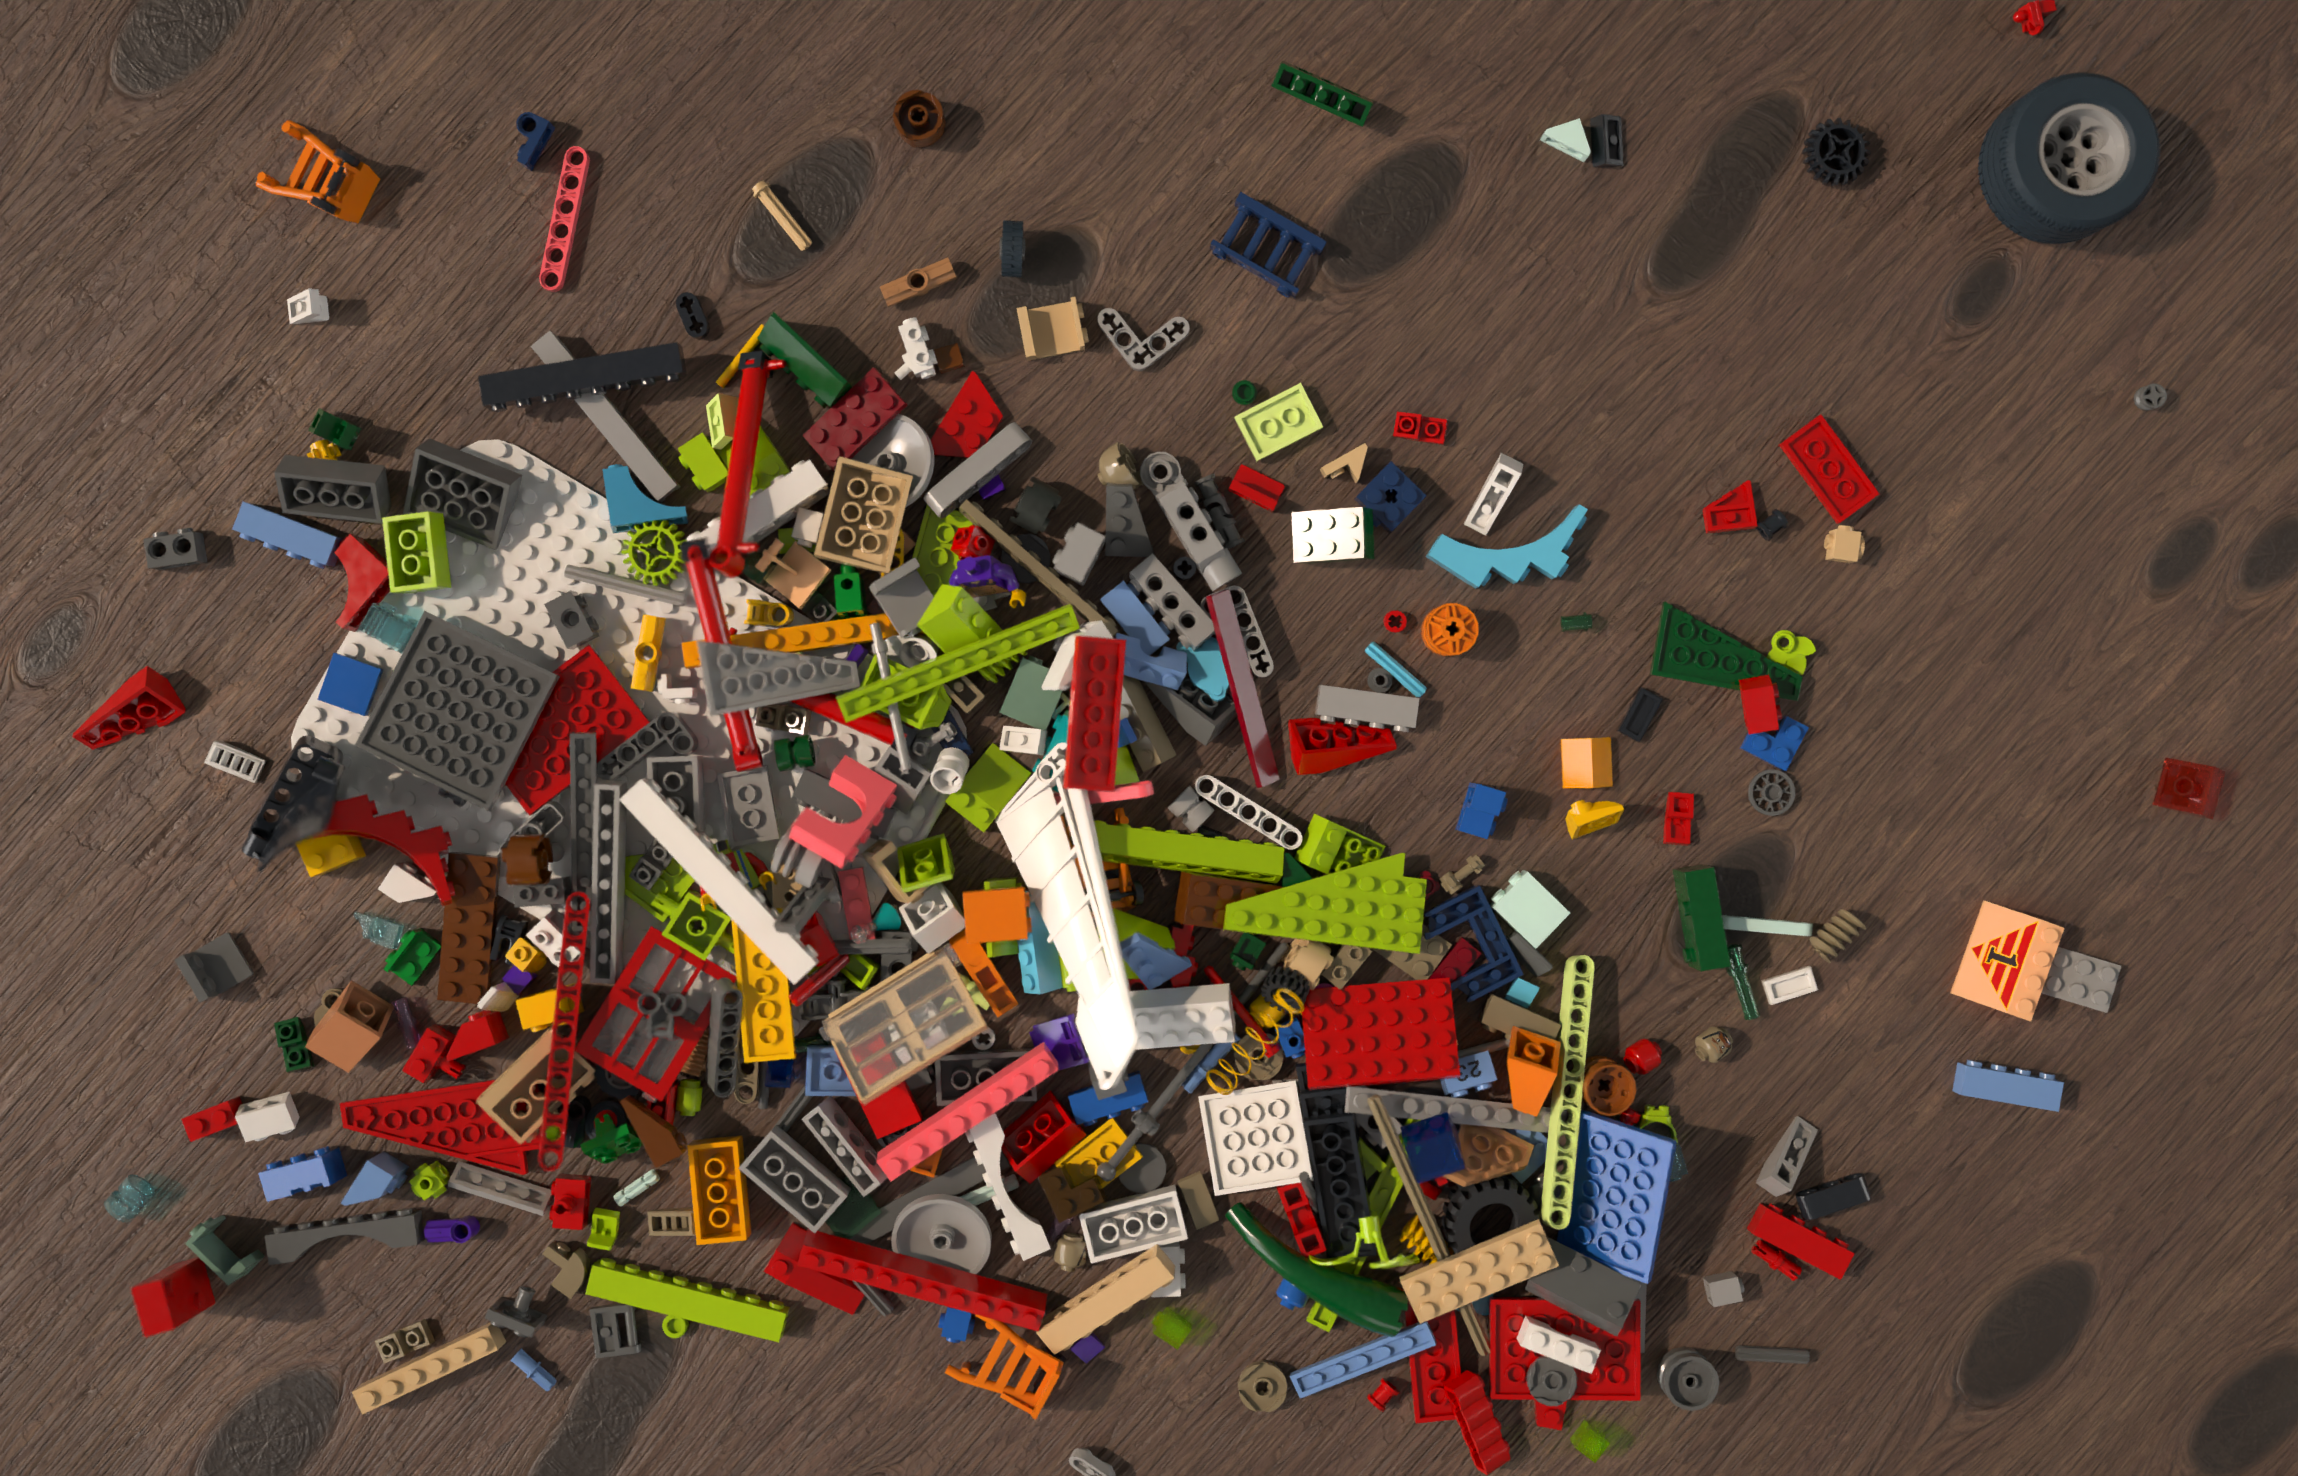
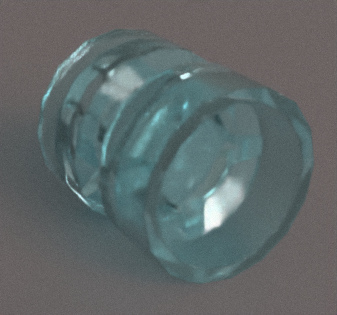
M131 1174L119 1185V1190L113 1191L104 1201V1206L114 1218L128 1223L140 1212L138 1207H144L154 1197L155 1191L145 1179Z

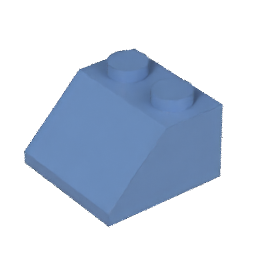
M385 1151L367 1160L341 1204L346 1206L377 1199L387 1193L391 1194L396 1187L399 1189L407 1179L405 1173L409 1166Z

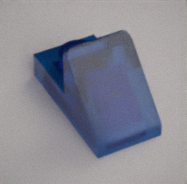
M795 1058L768 1061L765 1087L791 1088L795 1080Z

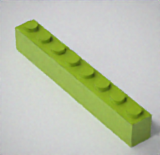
M1094 821L1101 858L1105 862L1278 883L1283 876L1284 847H1277L1274 843L1254 844L1250 840L1231 841L1227 837L1222 836L1207 838L1199 833L1184 835L1175 830L1161 832L1155 831L1152 827L1138 829L1131 828L1128 824H1117L1115 826L1107 825L1104 821Z
M609 1258L598 1259L592 1265L585 1293L779 1342L783 1336L790 1307L784 1306V1303L781 1301L770 1300V1302L760 1300V1297L757 1295L746 1294V1296L736 1294V1291L733 1289L722 1288V1290L712 1288V1285L709 1283L698 1282V1284L688 1282V1279L685 1277L674 1276L671 1278L664 1276V1273L661 1271L650 1270L647 1272L640 1270V1267L637 1265L626 1264L623 1266L616 1264L615 1260Z

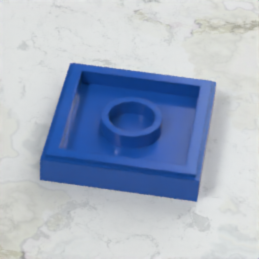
M333 653L317 700L362 716H368L384 669Z

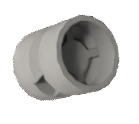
M1189 786L1170 804L1168 809L1177 818L1182 817L1183 824L1191 832H1194L1214 812V809L1205 800L1200 801V795Z

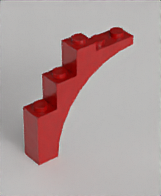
M364 794L335 802L332 817L326 830L312 836L313 839L333 835L359 836L392 846L408 856L424 871L434 886L442 906L452 904L451 897L456 895L452 881H446L444 873L449 872L445 857L440 858V856L449 853L448 846H452L449 831L443 832L442 825L411 833V831L415 830L412 816L406 817L405 810L373 817V815L378 814L375 801H369L368 795Z

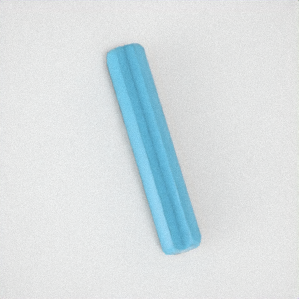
M1371 642L1367 646L1365 652L1390 672L1413 695L1419 698L1425 693L1426 686L1376 642Z

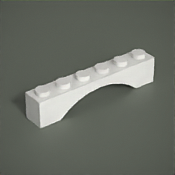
M993 1113L966 1131L965 1134L969 1143L974 1141L977 1150L973 1151L978 1166L983 1164L986 1173L982 1175L987 1188L993 1187L996 1194L992 1196L997 1211L1002 1209L1005 1217L1001 1219L1006 1233L1011 1231L1014 1240L1010 1241L1015 1256L1020 1254L1023 1261L1051 1248L1039 1220L1020 1209L1008 1196L1004 1188L1000 1173V1154L1005 1136L996 1114Z

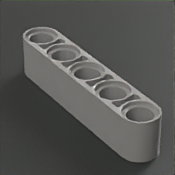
M1016 422L1009 424L931 488L924 496V501L939 518L948 516L966 499L970 498L1031 446V438Z

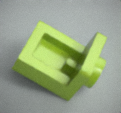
M595 1208L592 1216L591 1234L587 1241L588 1247L612 1250L618 1236L620 1212Z

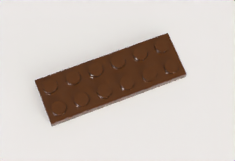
M461 852L448 853L449 872H447L446 881H452L456 895L451 897L452 904L444 906L437 1000L478 1004L490 990L493 962L490 959L495 937L501 857Z

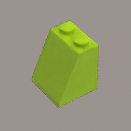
M1115 908L1112 909L1119 943L1135 933H1139L1157 942L1160 947L1166 950L1169 948L1174 951L1175 942L1167 927ZM1097 927V928H1096L1097 934H1098L1099 940L1101 941V937H1100L1099 930H1098V927ZM1123 959L1127 979H1140Z

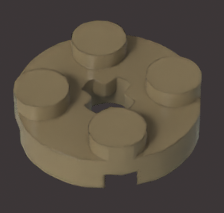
M1265 1032L1271 1041L1276 1039L1271 1033ZM1248 1033L1242 1036L1241 1040L1237 1043L1247 1052L1249 1057H1254L1253 1052L1256 1049L1258 1051L1263 1050L1262 1044ZM1236 1046V1049L1245 1055V1053L1238 1046ZM1283 1048L1270 1058H1267L1264 1054L1265 1059L1262 1062L1259 1059L1256 1061L1250 1059L1251 1071L1244 1076L1248 1079L1261 1081L1274 1077L1282 1067L1284 1058ZM1234 1050L1235 1064L1241 1074L1247 1072L1249 1069L1248 1058L1243 1057Z
M1267 1360L1251 1363L1241 1372L1238 1379L1240 1399L1252 1411L1271 1412L1282 1405L1287 1394V1381L1283 1371L1277 1365ZM1260 1381L1268 1382V1391L1264 1392L1261 1390L1258 1392L1256 1390L1258 1388L1257 1383Z

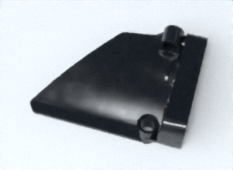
M309 735L302 736L297 740L252 821L248 837L241 848L247 856L259 860L257 871L262 872L275 857L289 847L326 830L332 817L341 777L345 766L342 765L343 753L337 747ZM307 747L312 750V753L306 754L301 751V748ZM296 768L300 770L301 773L293 774L292 772H290L289 769ZM278 789H286L289 791V794H281ZM273 809L276 810L278 814L272 815L269 814L266 810Z

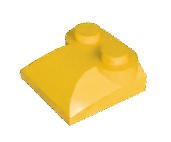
M1580 800L1571 805L1572 809L1568 811L1565 818L1571 839L1618 823L1624 811L1623 806L1610 801L1586 803L1585 800Z

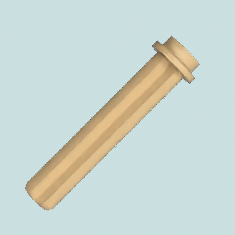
M764 180L757 183L752 188L753 196L755 198L758 197L801 251L808 249L812 244V240L770 189L771 185L765 183Z

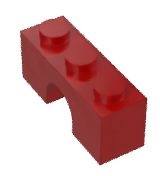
M1301 1182L1276 1186L1301 1254L1308 1258L1309 1255L1314 1256L1327 1251Z

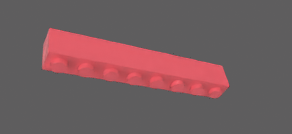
M1042 1042L880 1150L877 1154L876 1162L888 1179L893 1181L1058 1071L1057 1059L1045 1042Z

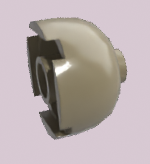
M1116 442L1102 453L1099 460L1100 473H1098V478L1103 486L1106 487L1107 483L1132 484L1133 488L1136 489L1144 484L1140 476V470L1136 472L1134 463H1137L1136 459L1123 443L1119 444V442Z

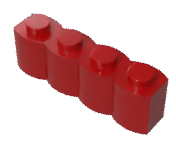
M1466 1370L1446 1383L1444 1390L1452 1405L1454 1416L1461 1427L1462 1436L1469 1448L1476 1468L1482 1473L1489 1475L1510 1460V1446L1502 1437L1500 1431L1502 1426L1499 1420L1493 1415V1404L1489 1397L1485 1395L1483 1379L1478 1374Z

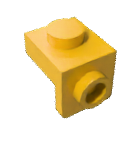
M518 938L506 954V958L522 972L535 973L541 970L547 962V956L538 947L532 946L524 938Z

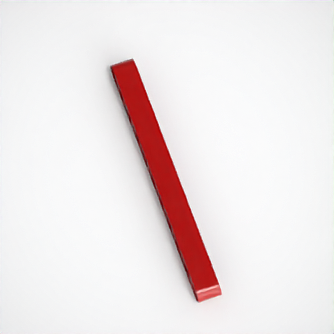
M582 892L570 894L565 905L538 1153L539 1164L546 1171L558 1169L563 1159L590 900ZM575 896H581L585 900V906L580 911H576L571 907V899ZM573 921H578L582 925V932L577 936H572L568 932V925ZM572 946L577 947L580 951L579 958L575 961H569L565 957V951ZM573 972L576 974L577 981L573 986H565L563 984L562 978L565 973ZM566 997L574 1001L573 1009L568 1012L562 1011L559 1006L560 1001ZM562 1023H568L571 1026V1033L567 1037H560L557 1034V1027ZM563 1048L569 1052V1057L565 1062L560 1063L554 1059V1053L558 1049ZM557 1074H561L566 1078V1083L561 1088H555L551 1084L552 1078ZM553 1100H559L563 1103V1109L559 1113H551L548 1109L549 1104ZM550 1126H557L561 1132L558 1138L549 1139L546 1137V1130ZM547 1152H554L558 1156L557 1161L552 1165H547L543 1162V1156Z

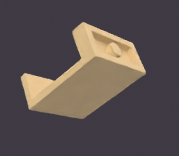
M1071 297L1070 302L1027 310L1026 306L1017 308L1027 361L1085 350L1084 343L1089 342L1086 327L1081 328L1080 318H1084L1082 303L1077 304L1075 297Z
M879 839L861 855L897 901L906 904L910 902L912 904L916 903L924 896L922 892L927 887L903 893L902 887L882 863L897 848L891 841Z

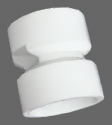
M950 747L942 750L930 776L932 786L937 791L945 794L956 793L960 790L969 767L968 756L958 748Z

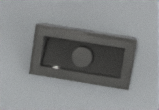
M1512 931L1506 938L1515 958L1534 976L1539 977L1553 968V965L1517 931Z

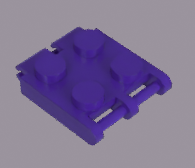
M1074 1013L1038 1023L1033 1026L1034 1030L1029 1032L1034 1048L1045 1042L1057 1059L1059 1070L1090 1061L1089 1056L1085 1054L1081 1042L1082 1037L1078 1034L1074 1023Z

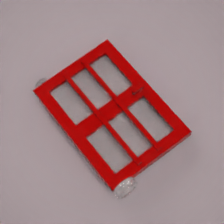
M651 926L574 1051L644 1091L642 1096L655 1103L657 1099L662 1102L709 1025L711 995L714 983L721 978H729L735 983L737 975L736 966L720 958L717 964L707 958L704 961L661 935L663 932ZM654 991L660 995L662 1002H664L669 994L674 992L682 993L686 997L687 1008L682 1014L674 1016L673 1041H669L668 1038L655 1037L647 1040V1026L650 1015L643 1014L637 1004L639 997L643 993ZM646 996L643 999V1006L646 1009L653 1010L656 1007L657 1000L653 996ZM672 997L668 1005L671 1010L679 1011L683 1006V1002L678 997ZM655 1028L658 1030H667L666 1028Z

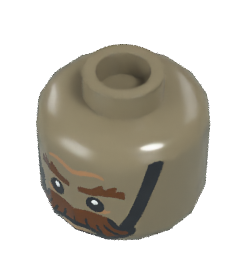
M1711 1026L1695 1038V1052L1702 1061L1707 1060L1710 1063H1717L1732 1051L1733 1039L1724 1028Z
M1064 1233V1236L1056 1241L1055 1262L1061 1265L1062 1270L1068 1272H1075L1076 1268L1085 1265L1087 1246L1083 1236L1075 1233Z

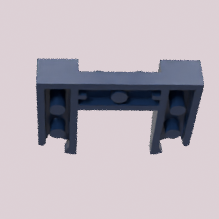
M1475 885L1424 913V917H1429V932H1424L1426 941L1468 920L1488 960L1485 964L1450 983L1451 990L1454 991L1458 988L1468 995L1466 998L1467 1002H1471L1524 975L1479 885Z

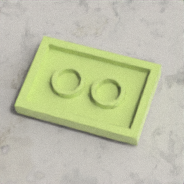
M1301 383L1234 417L1256 462L1323 428Z

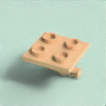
M776 538L769 549H765L762 552L764 555L755 567L764 572L771 561L776 562L777 566L765 581L799 609H802L830 573L831 569L819 559L813 557V554L803 546L798 545L796 541L782 559L778 558L776 555L785 544Z

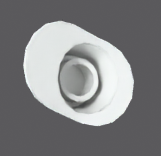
M917 634L912 638L909 636L901 638L900 635H893L885 640L888 647L887 658L907 668L937 657L939 647L928 636Z

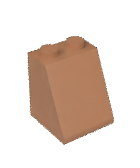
M351 980L312 1031L305 1047L349 1073L381 1038L394 1006Z

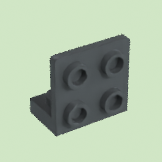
M229 932L198 950L183 954L175 959L200 1003L217 997L254 974Z

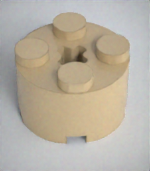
M1294 939L1289 946V950L1281 959V961L1285 962L1283 970H1285V967H1288L1291 972L1294 970L1298 971L1297 975H1304V980H1308V986H1310V990H1313L1319 983L1320 978L1318 976L1322 970L1328 969L1334 959L1330 955L1331 948L1322 942Z

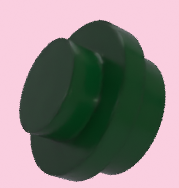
M1247 380L1237 382L1232 389V397L1240 405L1251 404L1257 395L1255 385Z

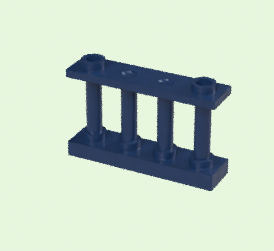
M1240 192L1235 201L1238 214L1221 243L1214 239L1210 244V249L1213 250L1212 254L1224 261L1227 258L1277 287L1276 291L1284 297L1289 298L1292 296L1295 298L1299 289L1293 286L1310 256L1315 253L1321 254L1326 241ZM1253 216L1259 220L1258 223L1260 225L1241 256L1229 249L1246 218ZM1273 228L1280 232L1281 238L1264 268L1250 260L1267 231ZM1296 241L1302 245L1301 248L1303 250L1284 281L1272 274L1288 244Z

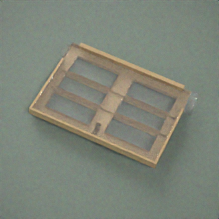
M947 943L935 952L932 951L828 1014L829 1017L822 1021L823 1027L819 1028V1031L826 1042L831 1040L860 1101L864 1105L988 1029L956 969L962 962L950 943Z

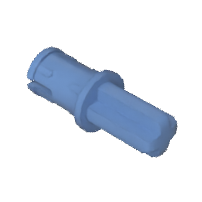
M522 1348L511 1359V1362L527 1374V1379L530 1377L545 1391H549L556 1384L557 1380L540 1366L541 1362L537 1363Z

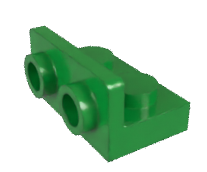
M422 928L412 931L408 930L400 940L402 945L397 951L393 950L385 960L388 964L383 969L387 973L392 971L411 986L416 984L441 950V943Z

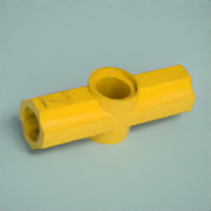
M643 614L639 642L635 648L636 660L631 683L632 689L654 691L658 662L662 657L661 645L666 618ZM648 646L654 651V655L650 660H646L643 656V651Z

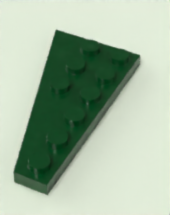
M1663 602L1650 675L1740 691L1739 680L1769 675L1771 682L1777 683L1778 698L1798 701L1802 682L1801 675L1777 662H1773L1757 651L1751 650L1715 628L1696 620L1693 616L1676 609L1671 604Z

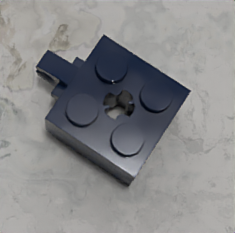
M1391 461L1354 500L1361 507L1373 509V525L1375 527L1380 524L1388 533H1391L1426 495ZM1385 492L1394 494L1393 500L1395 503L1385 501L1387 497Z

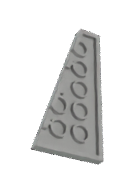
M696 640L709 714L711 716L860 687L855 661Z

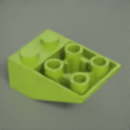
M1314 814L1294 859L1325 874H1331L1379 860L1385 846Z

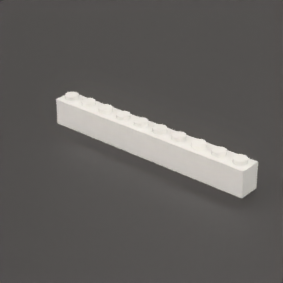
M648 779L639 780L619 800L793 984L798 983L820 962L816 958L818 953L809 944L805 946L799 940L800 934L776 932L773 924L781 914L775 908L770 909L764 903L766 898L757 889L753 891L747 885L748 879L740 871L735 872L729 866L731 861L722 852L718 854L712 848L714 843L705 834L701 836L695 830L696 824L688 816L683 817L677 811L679 806L670 797L666 799L660 793L662 788L653 779L650 781Z

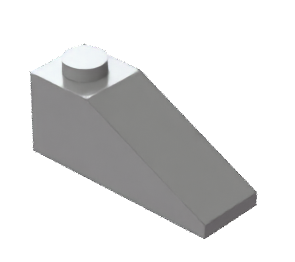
M1795 1117L1764 1163L1756 1184L1775 1197L1792 1191L1818 1130L1800 1117Z

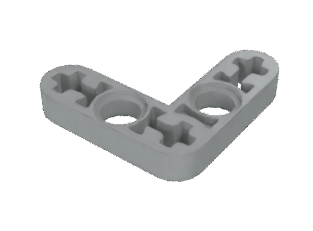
M1105 308L1098 315V325L1129 366L1136 371L1147 369L1183 341L1189 333L1188 321L1183 317H1174L1141 342L1116 310ZM1106 314L1109 317L1115 316L1113 322L1117 328L1120 324L1123 326L1113 336L1110 334V332L1114 331L1111 325L1103 324L1105 321L1104 315ZM1173 324H1183V334L1177 332L1172 335L1171 338L1175 341L1170 343L1168 336L1163 331L1167 330V333L1170 334L1174 330ZM1127 333L1130 335L1131 343L1128 346H1120L1118 344L1117 337L1120 334ZM1157 337L1163 338L1166 342V347L1161 351H1157L1152 347V341ZM1147 345L1149 351L1155 356L1151 358L1150 354H1148L1144 358L1143 365L1140 363L1134 364V355H1143L1146 352V349L1143 347Z

